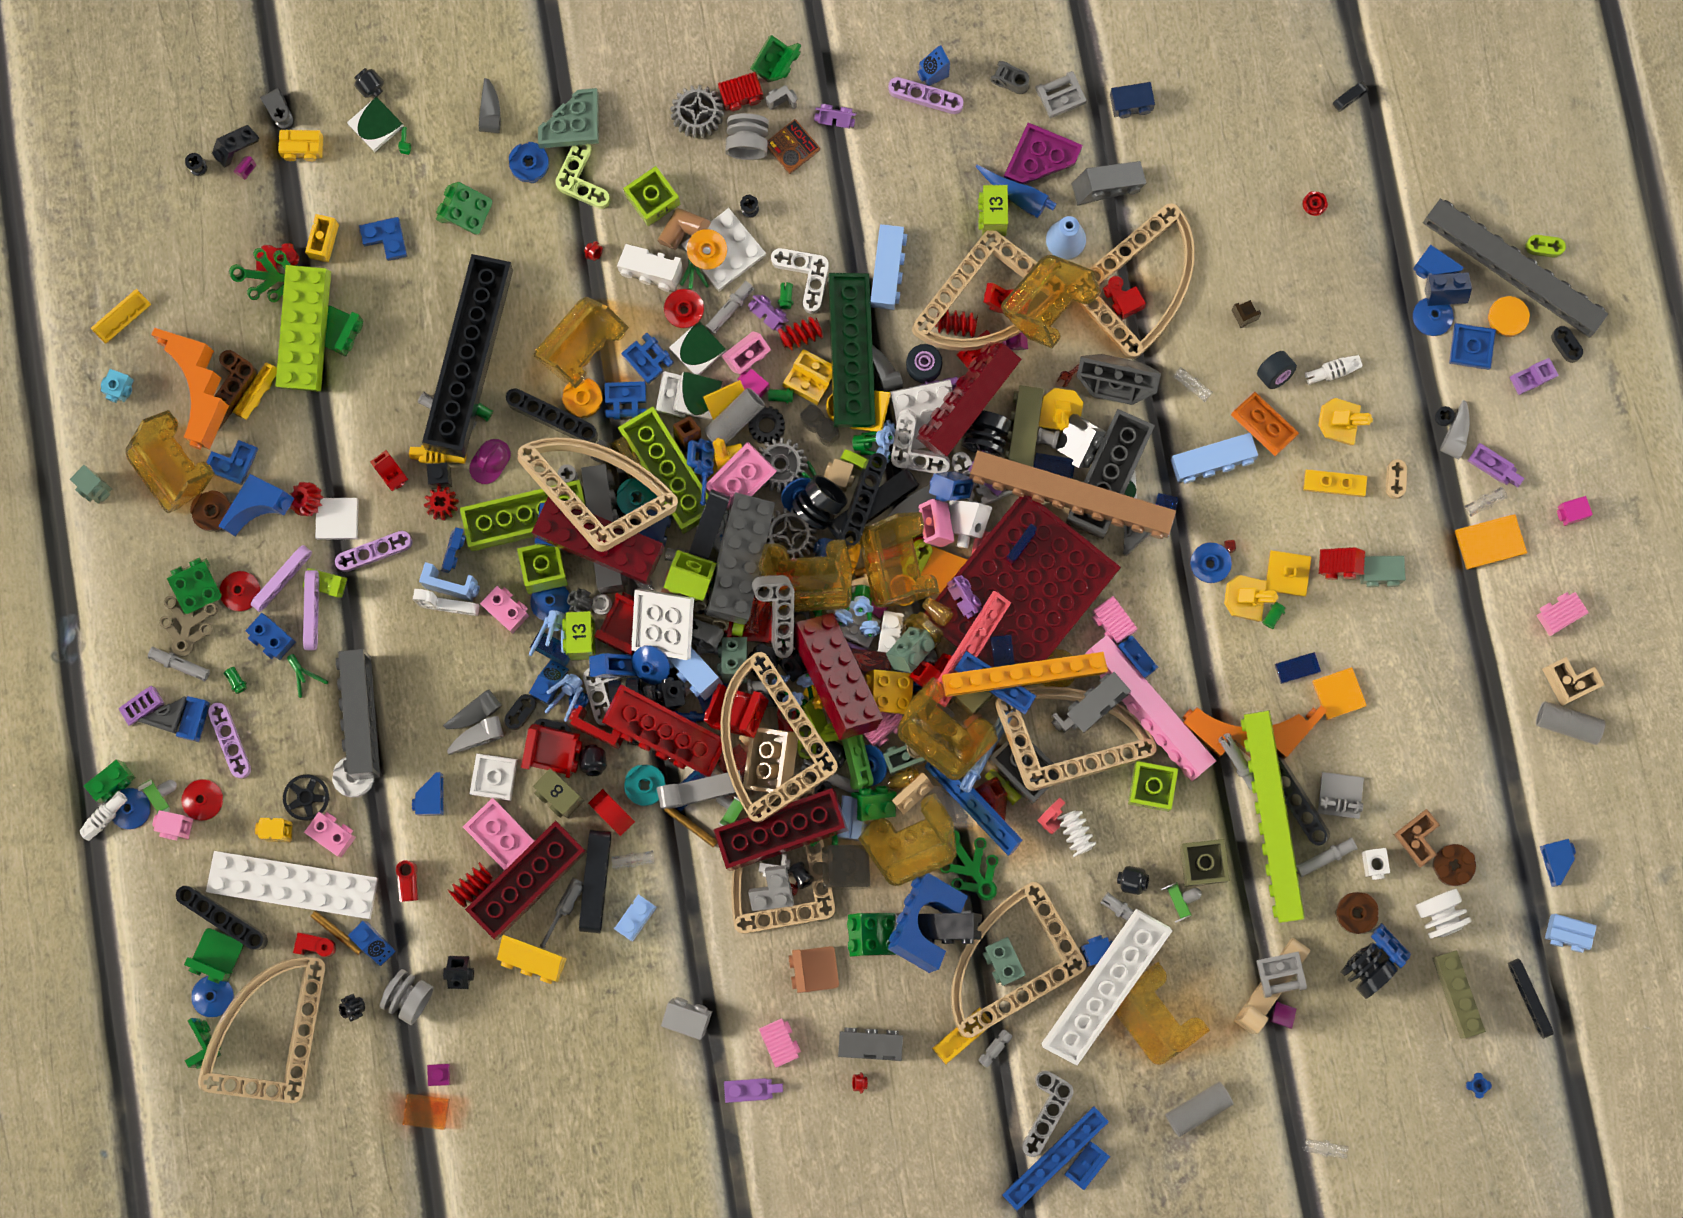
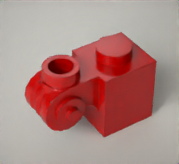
M285 243L281 245V248H276L272 245L261 246L266 252L267 258L279 273H281L280 264L276 263L273 259L275 251H283L291 266H295L299 262V255L294 250L293 244ZM263 252L257 254L258 258L263 256ZM279 254L277 256V260H281L283 258L282 254ZM256 260V270L267 271L262 263Z
M1113 276L1109 279L1108 284L1103 287V291L1107 298H1112L1114 303L1112 307L1116 315H1120L1122 319H1125L1143 310L1146 303L1138 288L1135 286L1128 291H1123V279L1119 276Z

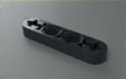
M1519 958L1508 962L1509 970L1539 1035L1543 1039L1554 1034L1552 1026L1523 963Z

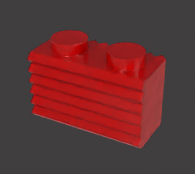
M756 72L718 83L719 92L726 111L734 112L740 110L746 104L750 106L757 105L764 99Z
M1356 547L1320 549L1319 574L1325 576L1327 580H1338V576H1343L1345 579H1356V575L1364 574L1365 551Z

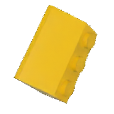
M505 935L502 936L497 960L502 961L501 966L513 969L514 966L521 968L520 973L532 977L533 973L541 976V981L552 984V981H559L567 960L565 957Z

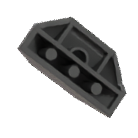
M1105 354L1081 356L1077 371V378L1092 397L1133 405L1150 395L1156 394L1161 376L1160 372L1142 362Z

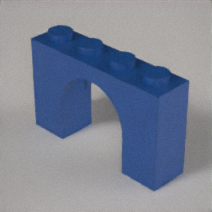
M925 872L917 875L911 883L912 889L904 900L905 907L897 918V927L889 937L890 944L888 950L924 971L931 973L939 970L946 951L928 941L921 934L918 927L919 911L923 906H930L943 914L961 913L968 896L930 873Z

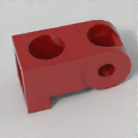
M298 932L293 953L304 955L305 950L316 952L322 957H330L336 951V944L333 940Z

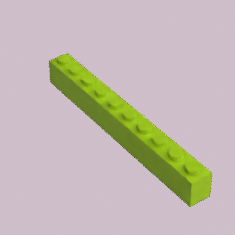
M1270 710L1244 714V719H1241L1242 731L1247 732L1248 739L1244 740L1246 752H1250L1251 760H1248L1249 772L1254 774L1255 781H1251L1253 794L1257 793L1258 802H1255L1256 814L1261 815L1262 822L1258 823L1260 835H1264L1265 843H1262L1263 855L1268 857L1269 864H1265L1267 877L1271 876L1272 885H1269L1270 897L1275 898L1276 905L1272 906L1273 916L1278 918L1279 923L1303 920L1305 914Z

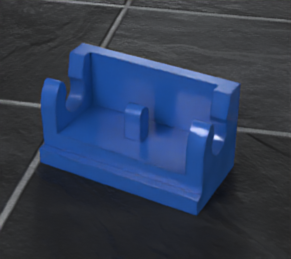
M1132 635L1125 642L1118 645L1121 652L1144 678H1147L1159 668Z
M187 696L186 707L176 737L199 742L210 702Z
M1090 1141L1064 1175L1081 1189L1085 1190L1110 1156Z

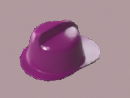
M499 439L485 441L469 465L471 477L481 484L494 482L511 458L509 446Z

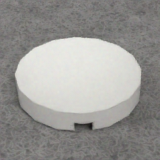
M346 758L340 760L333 770L332 782L335 789L342 795L350 798L366 794L372 787L374 778L353 779L344 771L343 761Z

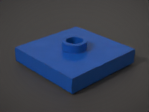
M1455 323L1449 364L1490 370L1496 329Z

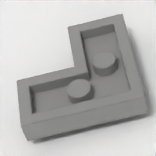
M787 866L766 867L765 875L768 887L752 888L748 892L752 911L793 906L794 899Z

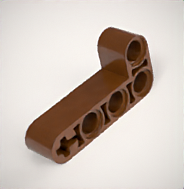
M225 350L219 356L220 364L230 372L228 378L214 395L223 401H227L229 405L219 430L232 414L258 374L257 369L249 361L232 350ZM234 357V362L226 365L227 360ZM251 368V372L247 376H243V371ZM233 385H239L236 392H231Z

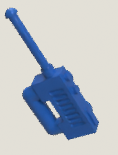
M700 438L698 441L691 440L688 442L687 465L694 468V473L702 475L700 504L704 506L706 505L707 478L714 472V447L712 441ZM696 452H699L698 460H695Z

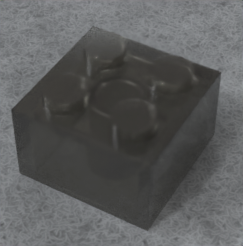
M827 845L822 848L823 890H856L870 887L869 845Z

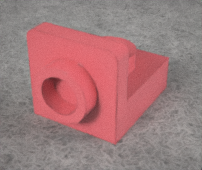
M1061 798L1055 801L1037 820L1050 834H1053L1062 823L1057 819L1062 813L1060 809L1065 804Z

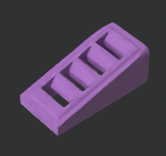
M151 685L118 709L128 726H131L139 721V718L149 715L165 705L156 688ZM151 696L154 703L151 704L147 697ZM141 700H144V702L147 705V708L144 709L143 705L140 702ZM137 704L141 712L137 713L133 705ZM128 708H130L132 713L134 714L133 718L129 716L127 712Z

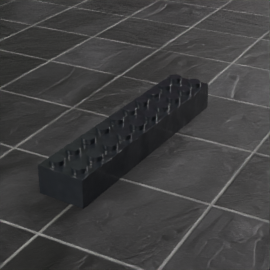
M471 254L422 440L425 450L462 458L466 456L513 274V268L509 261Z

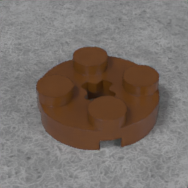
M214 490L197 495L190 507L194 523L205 531H221L222 528L219 527V524L230 508L231 503L224 494ZM215 506L216 513L208 516L209 512L207 509Z
M1459 844L1444 846L1436 853L1437 855L1433 859V870L1443 884L1459 886L1466 884L1474 876L1476 871L1475 855L1468 848ZM1457 860L1460 867L1453 871L1449 862Z
M1353 892L1341 898L1335 914L1338 923L1344 930L1353 934L1369 932L1375 927L1379 918V909L1376 901L1370 895L1362 892ZM1354 908H1361L1362 918H1354L1352 910Z

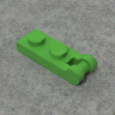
M862 734L843 739L842 743L851 775V788L858 790L862 787L872 786L873 776Z

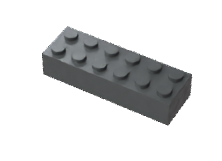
M1117 409L1084 483L1124 495L1155 425ZM1072 509L1066 521L1067 524L1100 539H1104L1112 522L1105 519L1103 521L1095 520L1092 518V515L1086 513L1083 515L1075 514L1072 512Z
M606 464L582 467L586 507L592 514L611 522L618 520L619 513H617V509H614V506H618L617 496L611 487L615 486L612 471L608 470ZM594 563L597 589L601 594L626 591L625 586L628 585L627 576Z
M737 492L731 498L705 615L745 625L749 620L755 595L752 589V582L755 578L759 577L775 502Z
M364 649L339 651V658H336V668L340 670L337 686L338 690H341L342 698H339L340 711H343V719L340 720V726L345 734V739H342L343 752H346V760L343 761L344 771L355 780L380 778L371 656Z

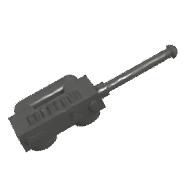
M572 877L555 910L557 911L556 917L543 942L540 944L541 948L546 947L545 945L559 918L562 915H570L577 897L583 891V882Z

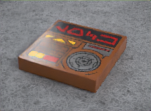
M796 119L767 140V149L789 174L793 173L820 151V147Z

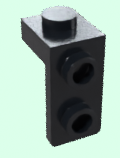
M245 125L217 138L212 154L225 168L231 164L235 152L258 142L259 137L249 125Z

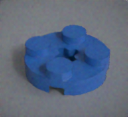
M537 143L519 144L513 148L509 155V167L512 174L518 180L536 183L547 173L549 158L545 149L539 148ZM532 158L533 165L527 167L524 160Z

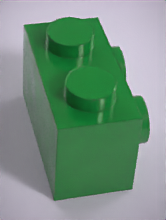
M116 759L87 782L84 787L96 802L103 804L107 803L117 791L128 787L136 777L124 762Z

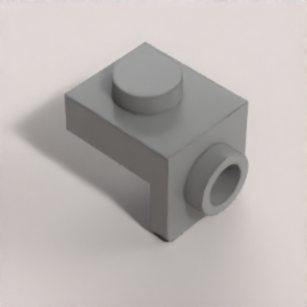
M786 85L780 89L771 90L765 97L766 104L770 110L785 101H788L793 109L797 108L796 100L798 98L792 89L789 90Z
M1056 712L1051 717L1053 719L1051 723L1058 731L1062 730L1065 733L1071 727L1074 730L1078 728L1070 717L1064 722Z

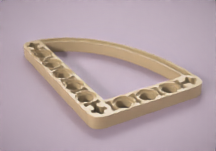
M1172 203L1165 205L1075 280L1071 286L1070 291L1073 298L1130 359L1138 358L1163 333L1175 316L1187 292L1194 266V241L1185 215L1177 205ZM1167 210L1170 212L1172 210L1175 211L1174 217L1169 216L1164 222L1163 218L1167 215ZM1154 221L1160 223L1161 229L1153 231L1150 228V223ZM1176 223L1184 244L1182 278L1178 290L1165 314L1147 336L1139 341L1094 290L1171 225ZM1142 234L1145 236L1146 241L1139 244L1135 241V236ZM1128 247L1131 250V254L1129 256H1122L1120 249ZM1111 259L1115 261L1116 266L1113 269H1108L1105 267L1104 262ZM1092 272H1097L1100 274L1101 279L1094 282L1089 278V275ZM1083 279H1086L1089 285L1084 287V293H1076V286L1082 287L1085 284ZM1094 299L1098 301L1099 307L1090 309L1087 302ZM1104 314L1110 315L1112 322L1104 324L1101 321V316ZM1122 329L1126 336L1123 339L1116 338L1114 335L1115 330ZM1129 337L1131 338L1129 344L1133 347L1135 345L1138 347L1137 353L1134 351L1129 352L1130 346L1127 343L1124 346L1122 345Z
M987 230L916 319L912 326V332L922 341L947 350H976L983 348L990 342L1001 343L1016 336L1039 320L1061 297L1065 290V285L1058 277L1000 233ZM993 237L994 240L986 247L985 244L988 238ZM1009 248L1012 255L1009 257L1004 256L1002 249ZM981 250L985 257L978 259L974 251ZM991 254L1048 296L1026 317L990 335L959 339L941 336L932 332V329ZM1018 261H1026L1028 264V268H1020L1018 265ZM966 264L970 265L973 268V272L970 274L966 273L963 270V266ZM1034 273H1042L1044 276V280H1036L1034 277ZM953 279L960 280L962 287H953L951 281ZM1049 279L1050 282L1047 284V286H1045L1044 284ZM1056 285L1058 289L1053 292L1052 288ZM947 294L950 297V302H942L940 295ZM931 308L936 309L939 316L936 318L931 317L928 310ZM926 320L928 323L925 329L919 331V326Z
M555 437L532 441L521 446L518 450L517 458L519 463L597 551L604 552L676 511L678 499L665 484L638 463L610 448L585 440ZM570 451L596 457L632 475L658 497L604 527L540 453ZM537 466H541L545 469V471L536 472L534 468ZM549 480H553L557 483V485L551 487L548 486L546 482ZM567 495L570 499L562 501L559 499V496ZM579 509L582 511V514L574 515L571 511ZM649 509L655 510L657 515L650 516L646 511ZM638 519L641 523L633 525L630 523V520ZM591 523L595 528L588 530L583 525ZM616 528H620L624 531V533L621 535H617L613 532V530Z
M763 652L753 654L736 671L725 693L721 712V742L726 768L733 788L749 818L754 822H761L833 776L837 772L838 765L769 657ZM758 657L766 659L763 663L767 669L769 666L772 668L765 671L763 675H760V672H763L761 666L754 665L757 663L756 658ZM752 669H754L814 761L813 765L753 804L739 776L731 742V714L734 699L741 683ZM775 674L777 682L774 685L767 684L765 681L767 675ZM785 691L788 693L789 698L786 702H779L777 700L779 692ZM793 708L800 711V716L796 720L788 717V712ZM809 726L811 734L808 737H802L799 733L801 727ZM815 743H819L823 747V751L818 755L811 752V746ZM826 753L829 755L825 757L827 762L834 763L832 765L833 770L830 772L822 769L825 767L822 760L819 763L816 761V759L822 758ZM809 772H813L817 776L816 781L812 784H808L804 780L805 775ZM790 784L798 785L799 791L796 795L787 793V787ZM773 795H778L781 798V803L777 807H773L769 803V799ZM765 801L771 811L767 813L765 809L761 812L762 816L760 818L757 816L753 817V809L755 807L761 809L764 807L762 802Z
M1064 687L1026 688L1037 696L1035 699L1078 700L1079 702L1085 698L1084 693L1086 692L1084 690ZM997 698L995 703L1023 783L1031 791L1146 760L1152 757L1157 749L1152 735L1142 727L1141 722L1135 715L1131 714L1122 705L1117 704L1108 713L1124 722L1139 739L1138 741L1040 767L1021 712L1011 705H1008V708L1006 704L1002 705L1001 702L1003 700ZM1008 718H1015L1018 726L1011 727L1008 724ZM1015 737H1022L1025 745L1018 746L1015 743ZM1143 746L1150 748L1148 752L1147 750H1144L1138 753V750H1140ZM1124 749L1132 752L1133 756L1131 759L1124 757ZM1106 754L1113 756V764H1108L1104 760ZM1023 756H1028L1031 758V766H1026L1025 764H1023ZM1086 760L1094 761L1095 769H1089L1086 766ZM1067 765L1075 766L1077 773L1075 775L1068 773ZM1049 770H1054L1057 772V780H1052L1049 778ZM1032 776L1034 779L1043 776V779L1039 780L1036 784L1030 781Z
M805 777V778H804V780L806 781V783H808V784H812V783H813L810 778H808V777ZM792 784L791 791L795 790L797 794L799 791L798 785ZM814 788L807 792L808 795H814ZM778 795L771 796L769 799L770 805L780 797ZM765 801L762 802L764 807L761 809L756 807L752 816L761 813L765 809H769ZM823 840L818 842L821 845V850L817 854L810 852V844L805 846L810 875L814 877L812 888L815 902L742 914L741 887L743 867L733 870L731 888L734 927L739 933L747 934L829 919L834 915L835 904ZM820 862L825 866L822 874L813 872V865ZM820 883H825L828 886V892L824 895H820L816 891V887ZM830 896L831 900L826 901L827 906L832 907V910L829 911V915H825L824 912H820V909L823 908V902L820 901L818 903L817 898H827ZM804 907L811 910V916L808 919H802L799 915L800 910ZM782 911L790 913L791 919L789 922L782 923L779 920V914ZM761 915H768L770 917L768 926L762 927L759 925L758 919ZM751 916H755L756 929H753V925L746 926V930L738 927V923H741L742 918L749 922L752 921Z
M1037 882L1027 884L1003 901L979 925L978 931H981L982 939L990 927L1008 909L1023 898H1026L1063 962L965 1019L961 1001L962 982L970 957L980 940H974V944H966L956 965L951 986V1009L954 1021L960 1034L965 1038L974 1037L1081 974L1086 969L1085 958L1043 887ZM1031 886H1032L1033 889H1035V888L1038 889V892L1036 893V895H1037V897H1038L1039 899H1040L1042 896H1043V898H1044V900L1038 902L1036 905H1034V903H1033V902L1037 901V899L1035 898V896H1034V895H1031V896H1030V895L1028 894V892H1030V887H1031ZM1046 904L1049 907L1050 912L1047 916H1042L1039 913L1038 908L1040 905ZM1056 922L1060 925V932L1058 934L1050 932L1049 926L1051 923ZM1062 941H1068L1071 944L1069 952H1063L1060 949ZM1073 959H1075L1076 962L1080 961V970L1078 971L1077 968L1072 969L1071 971H1069L1072 975L1069 976L1067 969L1063 965L1066 964V967L1068 968L1069 966L1073 965ZM1056 969L1063 971L1064 978L1062 981H1056L1053 978V972ZM1037 980H1043L1046 983L1045 991L1039 992L1036 990L1035 983ZM1024 990L1028 993V1000L1026 1002H1020L1017 999L1019 991ZM1002 1001H1007L1011 1007L1008 1013L1000 1011L999 1004ZM985 1011L990 1012L993 1017L989 1024H985L981 1020V1015ZM976 1016L982 1029L976 1026L972 1029V1034L969 1032L965 1033L963 1030L966 1027L965 1023L973 1024L976 1022L973 1019Z
M299 957L279 962L265 969L243 987L222 1015L208 1044L198 1079V1085L201 1090L208 1093L285 1103H297L300 1101L304 1090L325 973V964L321 959ZM315 961H317L316 965L320 966V968L315 970L314 976L318 977V980L307 979L308 975H313V969H310V965H314ZM304 967L284 1081L278 1082L212 1073L225 1034L233 1019L250 996L271 978L285 971ZM310 982L316 985V991L313 994L306 992V985ZM306 1003H310L313 1007L309 1015H304L302 1012V1007ZM302 1024H306L309 1028V1032L305 1036H301L298 1033V1028ZM298 1045H302L305 1048V1053L301 1057H297L294 1053ZM295 1066H299L301 1069V1075L298 1078H293L290 1074L291 1069ZM209 1076H211L212 1081L219 1082V1077H222L219 1083L220 1090H217V1085H209V1088H207L204 1080H208ZM228 1079L235 1081V1088L232 1091H226L224 1088V1084ZM289 1080L299 1082V1085L294 1084V1091L297 1092V1095L293 1096L292 1099L287 1095V1092L291 1091L293 1084H288ZM249 1082L256 1084V1090L252 1094H248L245 1091V1086ZM269 1085H275L277 1088L276 1094L272 1097L266 1094V1089Z

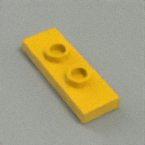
M136 288L92 326L91 329L106 344L151 304Z
M267 362L263 365L232 413L247 420L253 409L259 405L263 394L270 389L271 382L277 374V367Z
M1306 469L1303 491L1365 497L1367 476Z
M979 1007L977 1010H975L971 1015H973V1014H975L976 1012L980 1011V1010H981V1007ZM983 1012L981 1020L983 1023L989 1024L991 1019ZM976 1016L973 1018L976 1021L973 1024L965 1023L966 1027L963 1029L965 1033L969 1032L972 1034V1029L976 1026L982 1029ZM956 1027L939 1041L932 1050L946 1065L984 1031L974 1037L965 1038Z

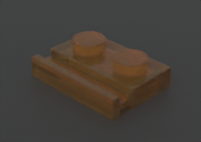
M408 1093L402 1125L445 1130L450 1099Z

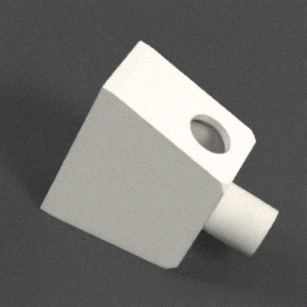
M957 500L949 502L952 530L955 535H958L956 547L968 549L970 537H983L992 510L991 506Z

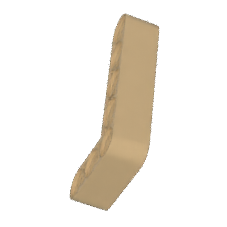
M1293 937L1280 955L1299 951L1302 964L1311 950ZM1294 975L1270 979L1269 985L1273 986L1290 982ZM1260 982L1234 1021L1251 1034H1258L1269 1019L1266 1014L1281 993L1272 994L1271 997L1265 998Z

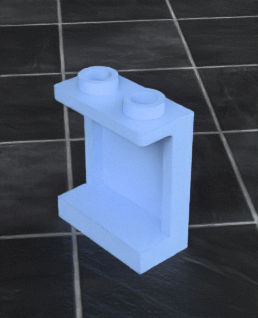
M425 562L419 582L425 589L473 602L474 597L478 596L480 586L473 576L468 575L464 586L438 579L439 570L433 564Z

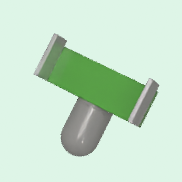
M150 779L141 784L138 790L144 791L157 812L159 810L170 812V807L163 797L175 791L177 784L173 780H168L156 787Z
M737 794L734 798L729 795L716 798L720 805L728 809L718 824L724 826L735 822L743 809Z
M1177 882L1161 889L1167 888L1180 916V919L1175 921V923L1192 916L1187 904L1200 899L1202 896L1199 888H1192L1182 894Z

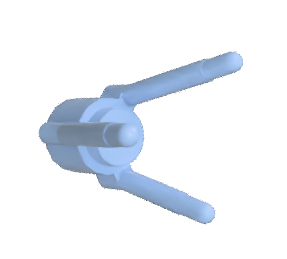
M555 610L549 611V615L545 617L544 624L532 645L529 656L533 655L546 628L549 629L545 643L546 646H549L553 632L559 631L561 628V652L565 653L563 651V639H566V635L562 628V619L565 618L564 613Z
M566 674L561 681L547 690V694H550L562 686L561 693L549 705L545 713L548 714L565 694L569 696L575 694L564 718V721L567 722L580 693L584 690L581 687L583 685L582 680L574 674Z

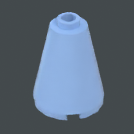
M1067 216L1049 228L1046 235V245L1055 257L1070 260L1082 253L1086 245V234L1076 218Z

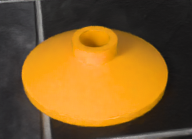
M703 229L690 237L687 243V255L691 263L696 267L710 270L718 267L725 260L727 245L724 238L718 232ZM705 247L710 248L711 252L709 254L703 252Z

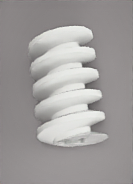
M1076 810L1057 818L1058 820L1064 819L1060 827H1067L1063 832L1064 835H1070L1066 840L1067 843H1074L1070 850H1077L1073 857L1091 850L1096 845V842L1088 841L1093 835L1085 834L1089 826L1082 827L1086 819H1079V816L1083 812Z

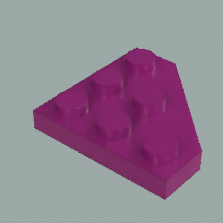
M1028 122L1006 169L1004 178L1021 184H1027L1075 165L1083 145Z

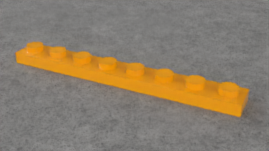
M1104 652L944 674L942 682L945 696L950 697L1106 674L1108 669Z

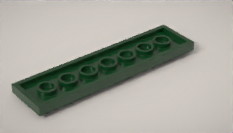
M829 273L834 427L874 428L876 424L869 273Z

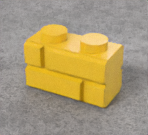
M320 130L279 131L278 151L284 160L296 161V158H304L305 161L314 162L316 159H322L323 135Z
M315 214L314 225H312L305 253L310 259L329 263L339 224L335 218Z
M260 818L259 822L255 825V834L258 835L259 839L268 842L290 843L292 841L293 824L291 821L283 818Z

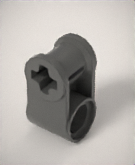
M999 61L997 64L998 69L991 76L990 81L1016 94L1026 93L1029 89L1028 73L1007 62ZM1017 80L1025 81L1022 85H1018L1015 82Z
M279 88L260 97L278 127L286 129L293 124V116Z
M693 618L691 644L701 647L706 651L715 652L724 635L723 630L715 625H710Z

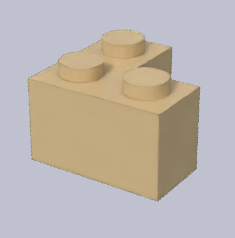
M1567 657L1542 669L1561 706L1604 686L1595 667L1576 675Z

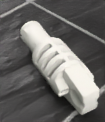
M1359 355L1342 357L1324 363L1322 368L1305 372V378L1313 377L1306 380L1308 385L1324 379L1331 381L1361 368L1362 362Z
M117 791L107 803L101 804L81 828L80 834L82 837L90 841L115 818L117 810L127 802L126 796Z

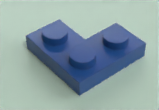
M399 217L359 225L364 247L383 243L388 261L407 257Z
M238 440L230 458L211 451L203 470L242 486L258 448Z
M455 527L451 532L441 571L449 573L451 568L455 569L458 557H455V553L463 547L466 537L462 535L464 529Z

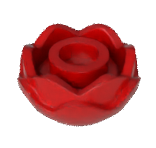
M1311 191L1303 198L1302 205L1305 212L1309 215L1319 216L1326 211L1328 202L1323 193Z

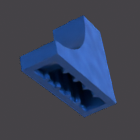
M249 474L219 527L236 537L238 532L249 521L260 515L277 513L284 516L295 498L285 491Z

